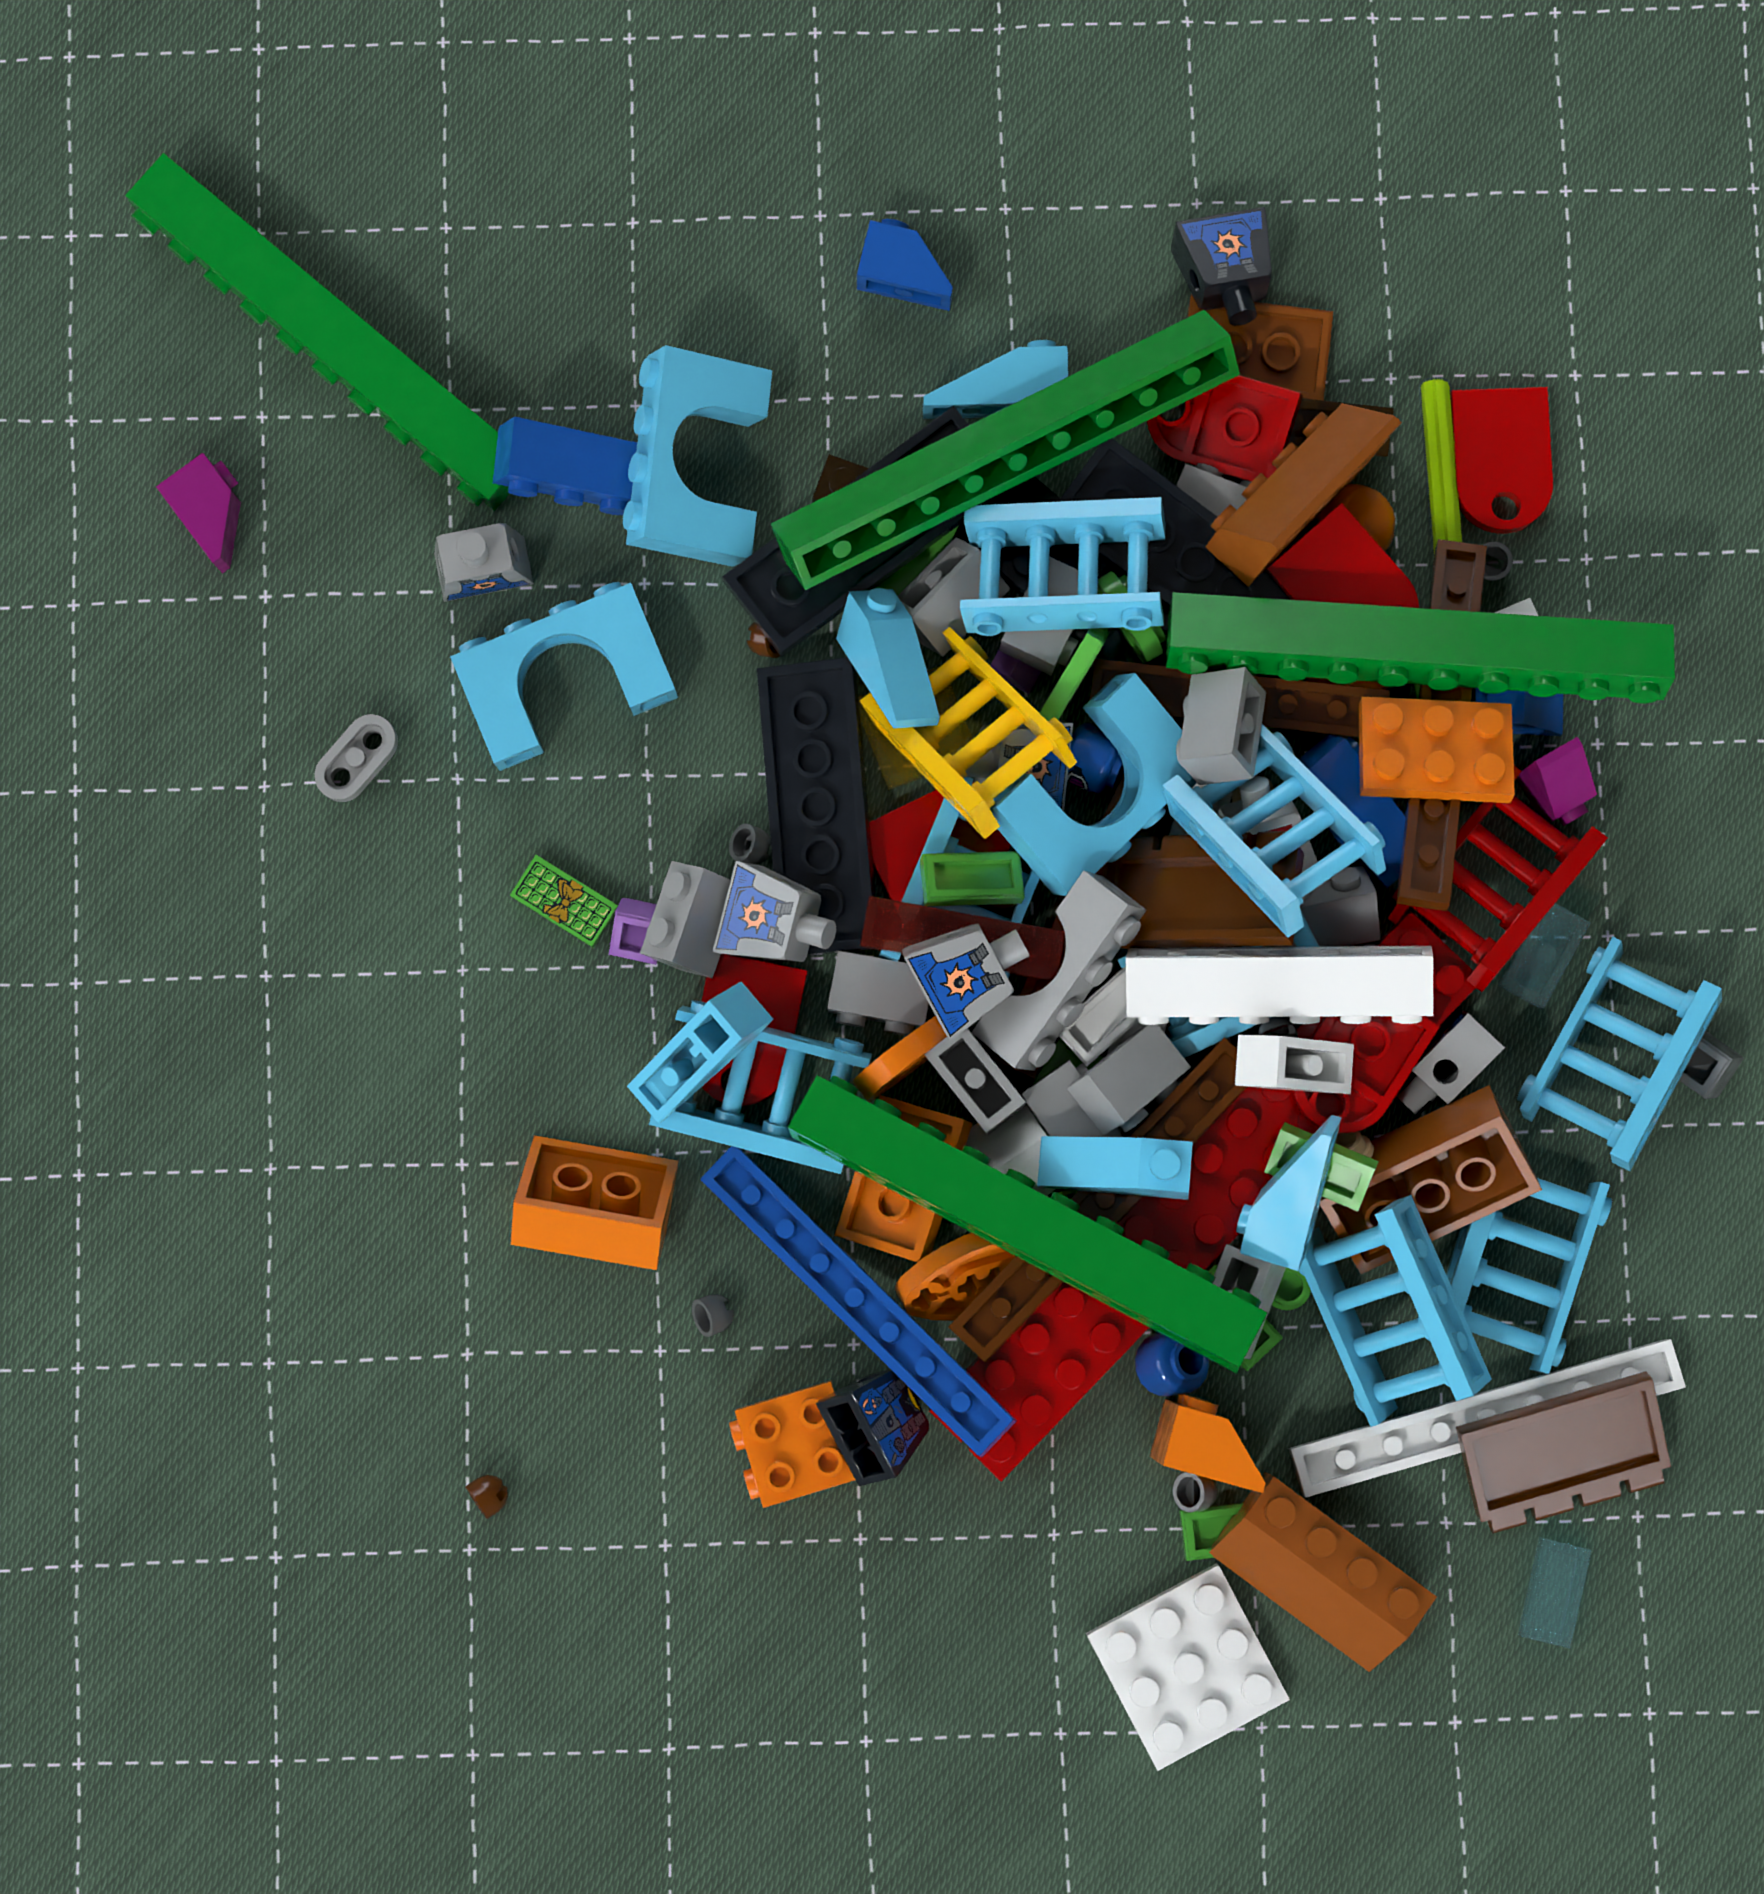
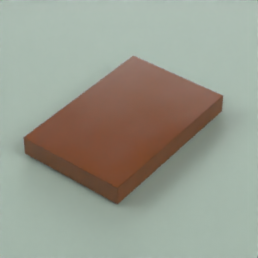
M1192 294L1189 299L1187 318L1203 310L1197 306ZM1254 302L1257 317L1245 325L1234 326L1229 323L1225 307L1205 310L1230 334L1240 376L1303 394V399L1324 401L1333 311Z

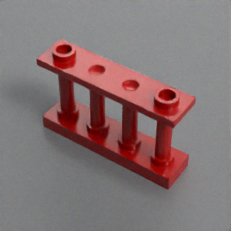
M1514 766V782L1522 772L1516 766ZM1515 796L1511 803L1483 802L1457 832L1455 853L1468 839L1529 887L1527 892L1533 896V899L1525 908L1518 902L1512 905L1455 860L1452 883L1501 920L1499 926L1505 930V933L1497 942L1490 936L1485 940L1448 910L1442 911L1397 904L1388 919L1397 924L1410 907L1415 909L1473 955L1470 960L1478 966L1468 977L1467 981L1483 992L1608 839L1595 827L1592 826L1581 840L1574 835L1568 838ZM1495 806L1557 853L1554 858L1561 865L1553 874L1546 868L1541 872L1481 825L1482 821ZM1398 889L1395 891V893H1394L1393 896L1391 897V898H1393L1395 901H1397V892H1398Z

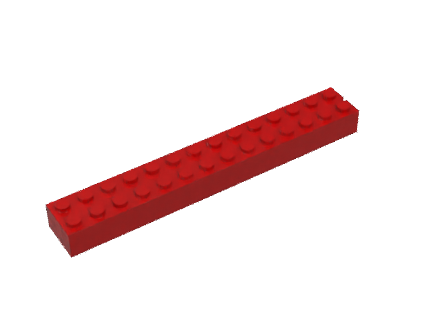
M1412 912L1402 917L1375 945L1432 946L1433 1016L1424 1017L1438 1026L1476 988L1467 981L1473 970ZM1320 1016V1022L1300 1024L1296 1028L1298 1038L1311 1039L1325 1016ZM1248 1087L1192 1146L1188 1200L1144 1196L1118 1224L1125 1229L1122 1236L1141 1245L1143 1240L1159 1245L1170 1253L1169 1261L1184 1269L1187 1268L1188 1264H1193L1205 1270L1224 1251L1226 1244H1230L1240 1234L1236 1233V1229L1244 1204L1252 1206L1260 1190L1273 1177L1264 1171L1283 1124L1286 1122L1312 1134L1319 1128L1310 1123L1299 1111L1294 1101L1292 1090ZM1319 1093L1316 1098V1109L1321 1116L1329 1118L1331 1115L1338 1116L1341 1113L1343 1103L1338 1094ZM1063 1282L986 1363L977 1357L966 1369L1017 1420L983 1457H979L969 1446H967L968 1450L1002 1482L1150 1327ZM928 1408L929 1412L934 1417H936L962 1443L963 1440L941 1418H939L930 1408Z

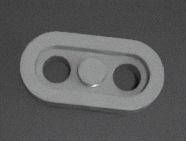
M368 714L357 718L318 762L315 769V782L318 789L326 797L336 802L351 801L359 796L395 754L398 746V736L394 727L379 715ZM372 734H380L382 737L381 745L377 749H368L366 747L367 738ZM341 770L349 771V782L344 786H336L334 782L335 775Z

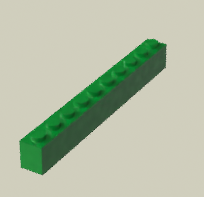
M162 153L127 192L125 196L135 209L131 217L151 235H154L158 230L171 240L167 247L187 265H190L195 260L207 270L203 277L223 295H226L231 290L243 300L239 307L253 321L261 326L267 320L279 331L275 335L276 339L290 352L297 356L302 350L315 361L311 368L321 378L332 386L339 381L351 391L347 398L367 416H370L375 411L384 418L387 423L383 428L403 446H406L411 441L424 453L419 458L432 471L441 477L447 471L458 480L460 484L456 489L476 507H479L484 502L495 511L510 494L508 493V486L493 484L498 432L166 154Z
M1202 310L771 523L770 525L786 564L803 588L807 590L1240 375L1230 334L1205 310Z
M1173 592L1168 616L1166 668L1179 669V671L1186 674H1200L1206 671L1246 667L1252 676L1256 674L1278 675L1281 679L1288 681H1298L1310 677L1325 678L1337 684H1349L1355 681L1378 682L1385 687L1418 684L1428 685L1430 688L1440 691L1464 687L1478 688L1481 692L1488 694H1498L1506 690L1526 691L1537 697L1572 694L1579 695V697L1585 700L1618 697L1629 698L1632 702L1646 704L1657 700H1664L1675 680L1674 624Z
M818 1075L816 1076L788 1126L792 1138L1237 1374L1268 1313L1259 1308L1261 1301L1257 1297L1239 1288H1234L1232 1293L1216 1286L1213 1284L1216 1277L1208 1271L1193 1264H1188L1186 1269L1168 1260L1170 1253L1148 1240H1143L1141 1245L1123 1237L1125 1229L1105 1217L1098 1216L1096 1221L1078 1213L1080 1206L1076 1202L1056 1192H1053L1049 1198L1032 1189L1035 1182L1016 1170L1008 1169L1007 1173L1004 1174L988 1165L991 1159L982 1152L967 1145H964L961 1151L944 1142L946 1135L935 1127L924 1122H920L918 1127H915L901 1120L902 1112L893 1105L880 1099H876L874 1104H871L856 1096L859 1090L849 1082L837 1076H832L830 1081Z

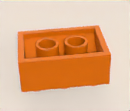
M534 1135L513 1202L511 1245L657 1270L666 1236L679 1161Z
M1186 1394L1178 1395L1177 1402L1164 1400L1150 1453L1151 1458L1169 1468L1256 1492H1264L1266 1483L1230 1420L1216 1414L1219 1405Z

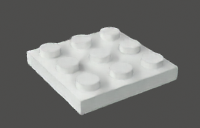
M1217 1563L1086 1633L1157 1771L1290 1700Z

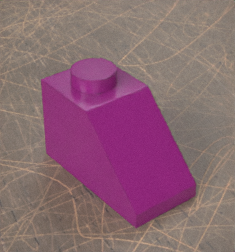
M201 453L157 485L156 488L211 562L223 574L231 567L241 501L232 491V488L239 483L221 460L213 465L205 454Z
M1578 736L1534 761L1517 777V781L1537 814L1549 823L1559 819L1561 824L1565 826L1589 812L1584 803L1597 795L1585 751Z

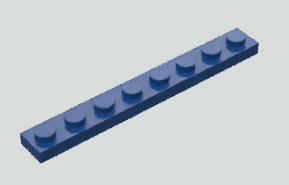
M731 1146L702 1176L700 1180L979 1457H983L1014 1425L1017 1420L741 1148Z

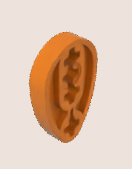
M934 1016L884 1052L852 1081L867 1102L879 1097L928 1060L924 1054L947 1037L937 1017Z
M969 1233L941 1246L918 1261L899 1278L895 1291L904 1309L911 1316L929 1320L954 1321L1015 1256L979 1236Z

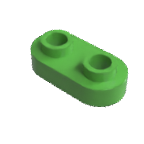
M1110 571L1098 579L1097 594L1127 593L1126 575L1118 578L1114 572ZM1150 626L1139 631L1129 630L1124 627L1119 628L1133 652L1144 664L1163 653L1160 643L1165 641L1166 638L1160 626Z

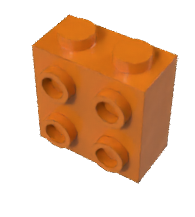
M832 1380L735 1410L737 1420L729 1422L730 1431L736 1450L746 1449L751 1465L750 1469L743 1470L750 1498L752 1500L760 1497L763 1508L855 1480L816 1405L820 1399L835 1392Z

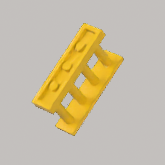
M949 627L943 632V635L955 655L929 675L934 697L967 669L980 683L940 715L938 725L927 726L926 728L921 726L916 730L913 727L893 729L871 693L862 698L860 703L876 728L986 839L1000 827L990 810L996 804L994 798L1051 751L1069 769L1077 761L1067 745L1073 739L1063 724L1055 717L1047 721L986 662L988 656L971 636L963 640ZM993 697H996L1008 708L1004 714L953 756L947 753L942 757L937 752L940 748L938 743ZM1024 724L1036 736L1032 742L981 784L975 781L970 786L964 780L968 776L966 773L968 768L1020 725Z

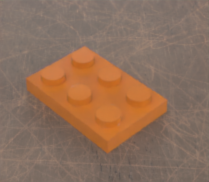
M1362 696L1359 703L1360 796L1511 803L1515 795L1512 704Z
M879 1096L880 1100L893 1105L902 1112L901 1120L915 1127H918L920 1122L935 1127L946 1135L945 1143L960 1151L966 1145L973 1123L893 1098ZM855 1171L834 1236L918 1262L932 1252L943 1217Z

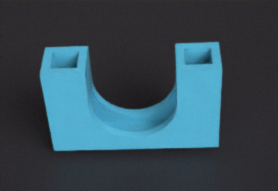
M667 345L649 354L644 359L639 373V384L644 387L642 405L637 409L634 418V432L638 434L637 451L632 456L628 469L629 481L633 482L632 495L623 514V527L627 530L626 545L731 567L740 564L752 555L757 512L710 502L691 492L682 482L676 471L673 460V441L679 425L688 416H702L746 427L767 418L772 370Z
M620 582L604 585L594 591L595 597L580 604H576L575 600L560 603L548 611L550 614L548 617L533 623L531 619L516 621L504 628V635L489 641L485 637L472 639L459 647L460 653L450 656L493 763L499 771L544 753L524 703L523 684L526 673L533 661L549 648L566 643H577L589 646L604 655L615 670L633 716L678 698L631 583L621 586Z
M1136 673L1116 675L1082 707L1117 749L1123 763V791L1117 805L1109 815L1089 826L1077 823L1062 811L1032 774H1023L994 798L996 804L990 808L1000 825L998 828L1000 833L1053 895L1066 896L1083 870L1095 874L1105 863H1112L1121 858L1132 845L1129 840L1141 828L1147 829L1153 826L1164 816L1166 810L1163 807L1167 802L1162 787L1163 784L1176 775H1179L1191 788L1197 783L1177 761L1176 745L1182 736V729Z

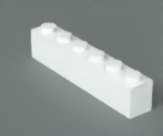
M1432 946L1129 948L1126 955L1127 1017H1139V1023L1147 1025L1165 1024L1169 1022V1017H1189L1190 1023L1200 1025L1219 1022V1017H1239V1022L1244 1024H1264L1269 1022V1017H1290V1022L1313 1024L1320 1022V1016H1340V1021L1348 1024L1368 1023L1371 1021V1016H1392L1393 1022L1401 1024L1419 1023L1422 1021V1016H1433Z

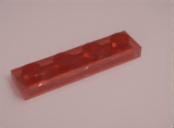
M869 896L859 947L903 954L902 949L910 945L978 923L989 943L1016 929L1030 956L1006 968L1004 972L1052 981L1059 972L1065 932Z

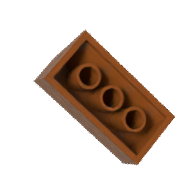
M1344 403L1329 417L1321 411L1302 432L1307 439L1299 447L1291 442L1272 462V465L1277 470L1269 478L1260 473L1243 491L1241 495L1246 501L1238 510L1230 504L1214 520L1211 527L1216 533L1206 545V548L1249 587L1371 461L1402 422L1394 415Z
M1490 1085L1372 1140L1374 1152L1371 1158L1379 1162L1359 1211L1324 1197L1321 1198L1320 1206L1339 1238H1343L1378 1226V1221L1375 1217L1377 1212L1394 1200L1411 1195L1431 1241H1434L1541 1191L1542 1188L1509 1119ZM1385 1245L1350 1256L1361 1274L1394 1259L1390 1249Z
M1264 1472L1262 1475L1266 1483L1264 1492L1250 1491L1238 1513L1233 1515L1211 1546L1212 1549L1209 1553L1368 1672L1372 1671L1409 1638L1437 1596L1280 1480Z

